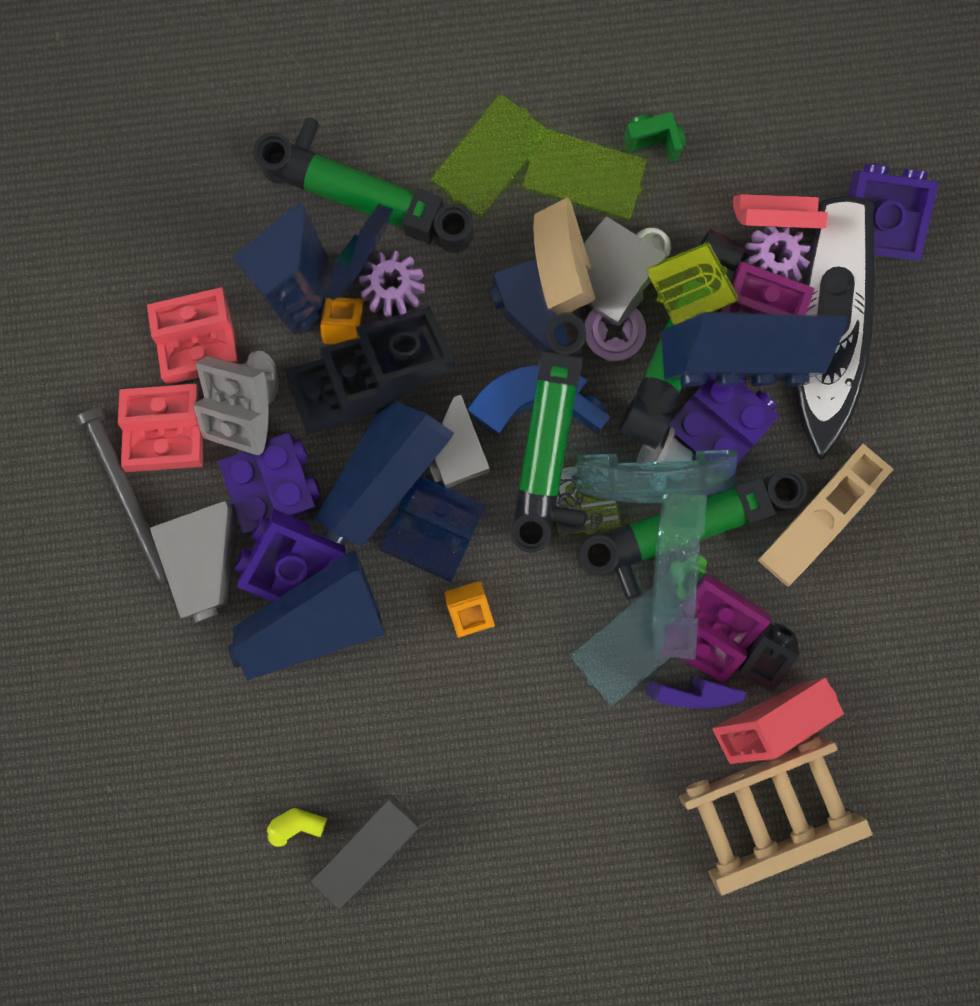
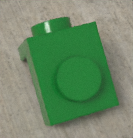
M672 112L654 117L652 114H643L634 118L627 124L623 137L627 153L664 143L670 163L678 161L682 149L686 145L683 127L681 124L675 123Z

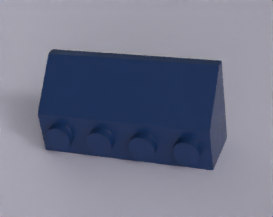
M299 202L232 257L293 334H296L299 330L302 332L307 331L320 319L319 314L323 311L329 260L305 208Z
M702 312L661 331L664 380H680L681 386L703 385L706 383L705 380H716V386L739 385L741 380H751V386L755 387L774 385L776 380H785V386L788 387L810 384L811 377L826 373L846 329L847 316Z

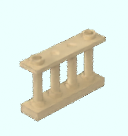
M818 735L808 737L797 745V749L782 754L776 759L767 760L712 783H709L708 780L695 782L686 787L687 793L678 796L681 804L687 810L698 807L719 860L716 863L717 868L708 872L721 896L873 835L867 819L855 812L845 811L823 756L838 750L835 742L825 738L820 739ZM805 763H809L830 815L827 818L828 823L816 828L808 826L786 772ZM770 777L773 780L793 830L790 833L791 838L779 843L770 839L749 787ZM733 792L737 797L756 845L753 848L754 853L742 858L733 854L712 802Z

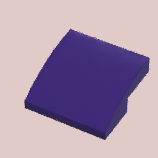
M692 676L688 691L650 680L646 695L656 702L688 708H710L744 701L746 692Z

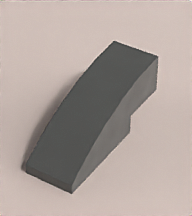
M391 794L316 874L311 883L340 909L419 828L420 821Z

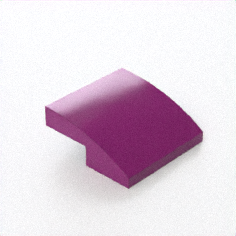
M741 262L728 288L735 301L720 307L718 313L806 315L815 288Z
M704 573L671 617L658 639V644L723 684L747 658L746 649L771 623L770 613L712 576Z

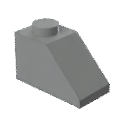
M461 395L453 397L442 425L453 431L454 434L429 465L435 482L443 480L446 489L490 472Z

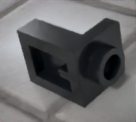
M770 623L761 632L748 651L747 658L739 666V674L774 692L799 657L798 639L795 637V634L782 624L775 623L773 625Z

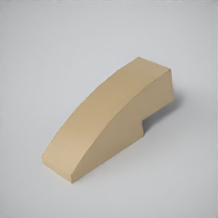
M565 198L534 214L533 226L536 260L548 309L557 314L572 312L596 300L587 270L592 269L571 200Z

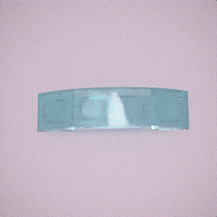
M737 450L696 451V461L618 463L617 454L577 455V491L598 498L631 503H668L702 498L734 486L738 454Z
M665 492L654 570L652 609L653 656L695 659L698 618L695 617L699 547L700 536H704L707 495Z

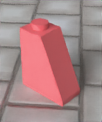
M825 677L801 682L716 725L712 730L730 764L771 760L778 758L842 716L844 712L837 700L835 691Z

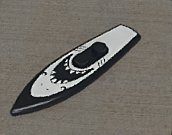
M838 196L821 202L819 212H828L826 228L814 229L808 258L810 263L808 268H806L803 283L815 288L806 315L847 316L846 329L826 373L811 377L810 384L794 386L798 411L806 436L816 457L820 460L826 457L850 421L862 392L869 362L874 309V205L871 200L856 196Z

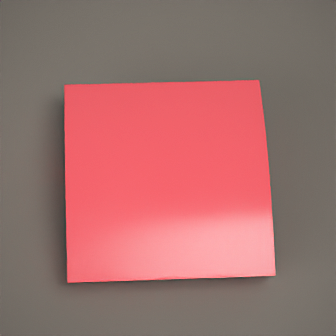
M745 194L733 196L734 212L742 225L826 228L828 212H818L819 197Z
M222 287L147 304L151 338L157 345L161 379L166 385L199 378L196 362L206 356L241 364L231 315Z
M197 384L119 389L118 425L123 431L121 467L125 472L203 467V438L193 404L200 401Z

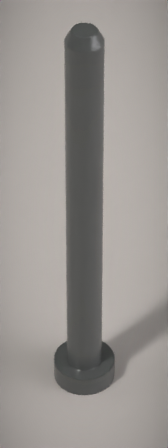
M102 408L87 410L79 414L75 419L79 428H87L158 582L164 584L168 580L150 530V525L101 421L106 418Z

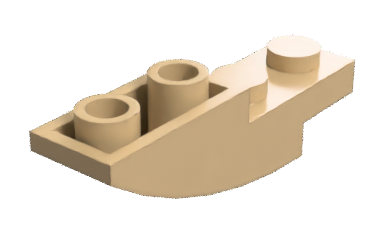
M862 444L757 561L789 587L850 522L894 469L866 445Z

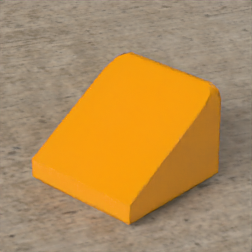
M325 297L320 323L322 342L324 344L333 345L357 338L355 327L362 325L363 299Z
M481 581L451 589L444 593L458 638L495 626Z

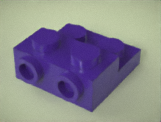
M865 164L864 171L853 170L848 196L871 200L874 205V255L921 261L939 182L926 180L928 172L904 169L902 177L887 175L888 166Z
M705 380L706 383L697 389L670 423V426L675 429L674 438L723 478H726L750 448L760 440L779 417V414L773 410L776 406L773 399L761 391H757L754 395L743 386L746 380H741V384L734 386H716V380Z
M289 432L266 440L264 452L259 456L244 451L218 461L244 535L251 534L259 517L262 515L268 518L273 508L294 518L319 509L316 500L322 497L319 485L314 475L308 477L303 462L309 461L307 451L302 440H295L294 436Z
M273 508L268 518L262 515L259 517L251 536L256 539L252 549L243 548L237 558L234 570L239 571L237 587L273 602L346 555V548L310 532V524Z

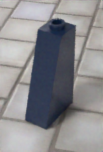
M395 401L379 408L314 519L327 527L323 535L343 546L350 540L362 547L446 446L454 432L428 414Z
M357 551L347 553L233 627V644L228 645L229 656L235 668L241 667L247 680L384 635L381 612Z

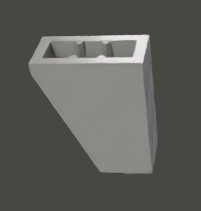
M223 501L150 528L180 618L194 617L195 623L217 616L216 608L228 604L236 520L233 503Z

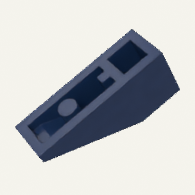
M536 258L493 273L494 286L489 287V293L495 309L502 308L506 319L541 352L543 349L551 350L546 340V328L549 321L557 313L549 310L547 307ZM561 322L555 327L554 336L560 343L569 344Z

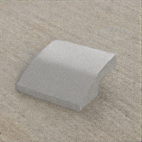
M606 216L584 243L592 268L587 270L596 298L595 301L587 304V306L619 327L644 299L643 290L653 280L648 271L668 263L667 254Z
M209 356L197 361L196 367L204 398L193 404L202 438L259 456L265 449L269 414L267 383L264 371Z

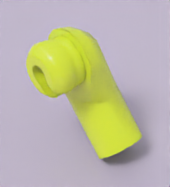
M292 808L270 822L267 828L268 841L273 846L281 847L287 844V839L300 831L321 838L327 818L299 808Z

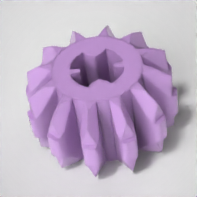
M766 226L764 232L756 230L751 236L752 243L745 245L744 253L749 258L745 259L744 263L798 282L802 278L800 271H805L810 261L803 257L809 253L810 246L799 245L798 242L802 239L803 232H798L791 236L789 234L790 227H781L778 232L775 226ZM772 252L778 253V260L781 261L780 263L774 261L775 254H773Z
M393 251L391 260L387 261L385 255L379 252L377 254L379 262L377 266L369 261L365 263V269L369 274L359 276L360 285L366 287L360 292V295L364 301L372 300L369 306L372 312L375 313L384 306V315L386 318H390L393 315V308H398L401 315L407 313L406 303L412 307H418L419 300L414 294L424 293L425 286L418 282L423 277V272L420 268L412 269L414 259L411 256L405 258L400 263L398 251ZM398 279L399 288L396 289L391 286L386 289L385 282L387 280L394 283Z

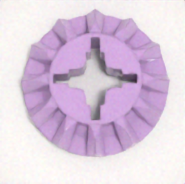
M637 308L625 319L626 322L621 331L624 340L614 337L606 343L604 340L608 329L605 323H609L612 326L616 324L595 310H591L585 321V342H587L594 355L604 358L607 362L624 361L639 351L645 340L646 324Z

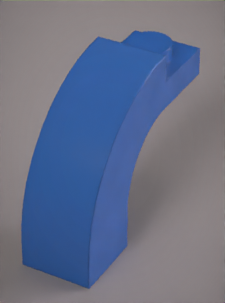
M540 365L518 368L492 381L481 391L467 409L469 416L500 438L511 421L521 411L533 406ZM580 376L572 416L598 434L610 416L605 413L606 406L591 395H587L586 398L580 395L587 383V380Z

